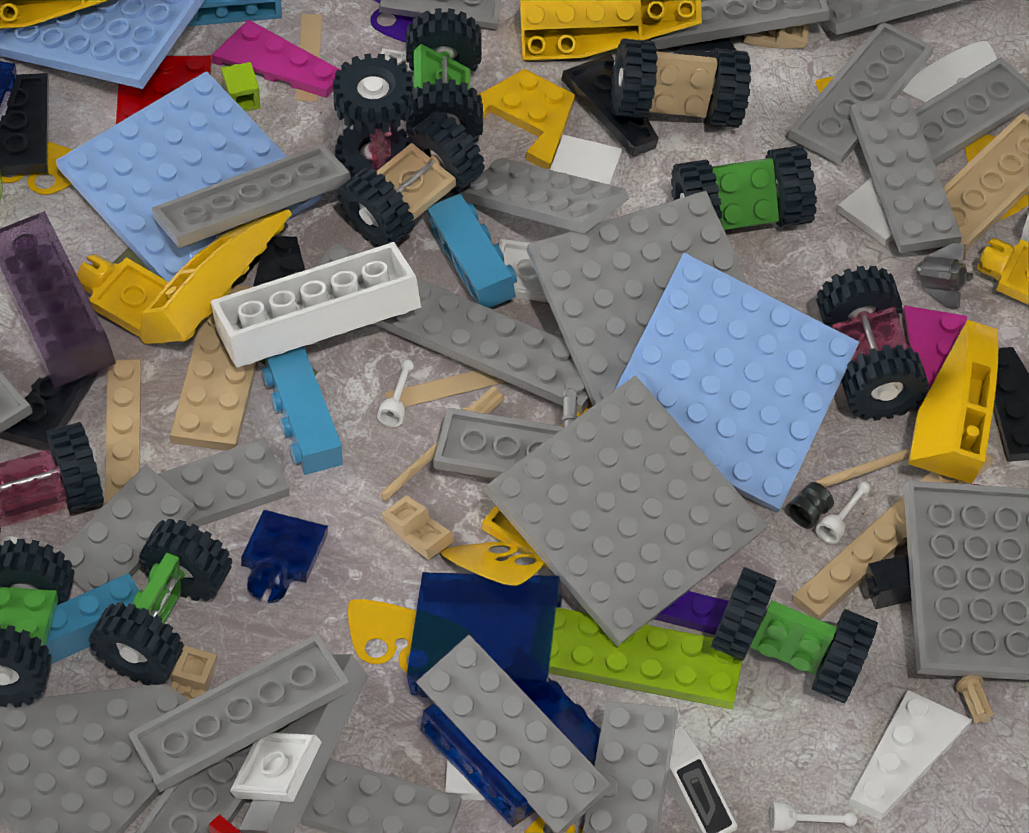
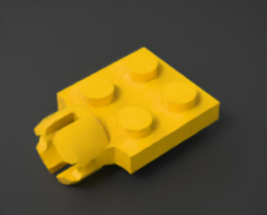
M991 238L987 244L992 246L985 247L980 259L982 263H978L977 270L998 281L997 291L1029 305V242L1020 239L1016 246H1012L1000 239Z
M89 255L86 259L93 264L89 265L83 261L76 274L77 287L92 295L88 299V307L141 338L142 313L169 282L127 257L119 264H116L99 255Z

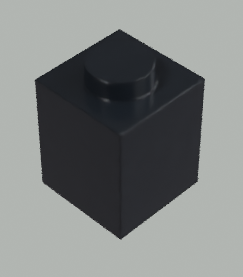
M907 555L868 563L865 578H862V588L867 598L871 597L875 610L912 601L909 559Z

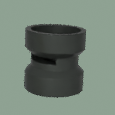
M810 482L802 490V495L796 496L787 505L790 517L795 523L806 529L812 528L819 521L820 514H826L834 506V499L831 493L817 482Z

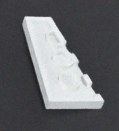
M908 690L850 798L849 806L878 820H882L909 792L910 787L930 770L931 765L951 748L953 742L961 734H964L970 728L972 719Z

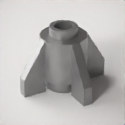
M952 243L926 256L924 261L918 265L917 279L921 281L922 287L944 306L960 308L961 292L954 290L956 288L962 289L966 279H973V273L967 272L966 265L958 261L965 260L967 244Z

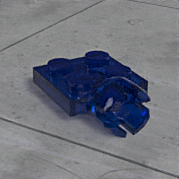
M263 510L241 556V566L251 569L247 578L249 593L257 600L262 601L266 590L270 589L272 591L267 603H275L285 596L292 582L301 581L307 583L327 538L328 526Z

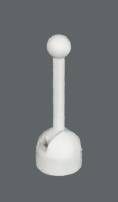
M409 359L403 360L401 363L402 372L393 398L383 401L377 413L378 420L389 427L400 426L405 416V407L399 399L408 372L412 371L414 367L413 362Z
M862 481L857 485V492L838 515L831 514L821 519L816 526V533L821 540L828 544H837L846 529L845 523L842 520L860 497L870 491L868 482Z
M772 802L769 821L771 831H786L793 828L796 821L844 823L846 826L852 827L857 823V816L852 812H848L844 816L797 814L790 804Z

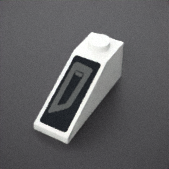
M682 726L675 729L666 783L667 790L698 833H731L737 830L738 826L701 752Z

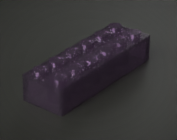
M43 211L0 228V274L54 388L116 364L109 339L46 212Z

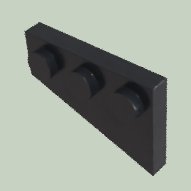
M279 236L270 239L266 244V250L261 254L253 287L305 271L297 236Z

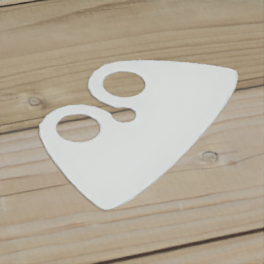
M987 41L970 44L946 55L917 73L903 89V92L918 100L927 102L957 84L959 78H967L997 59L996 55Z

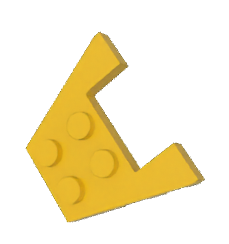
M524 68L478 94L482 98L483 119L491 112L539 137L526 151V160L541 168L550 170L575 103V94Z

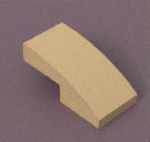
M809 24L745 34L743 43L777 49L804 48L808 43Z
M407 495L381 513L383 520L392 530L428 560L454 542L452 531L431 519L428 509Z
M184 646L183 652L172 672L173 682L171 687L187 699L192 700L208 691L217 662V654Z

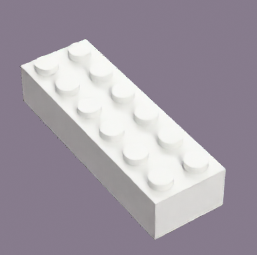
M394 242L210 301L217 333L236 368L421 308L416 275Z

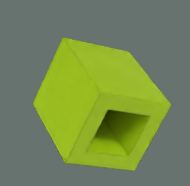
M251 62L221 67L222 88L245 112L261 109L260 89Z

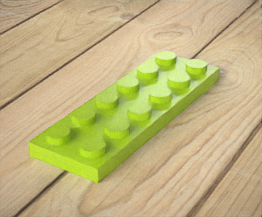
M542 604L527 669L733 710L742 660L711 648L713 637L645 625L617 647L588 613Z

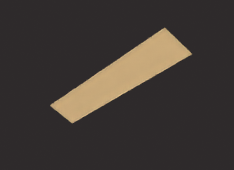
M302 14L299 47L320 58L322 14ZM297 89L296 101H317L318 95Z
M475 370L403 388L399 401L403 403L404 407L505 383L506 381L483 371ZM395 390L385 392L386 399L393 398Z

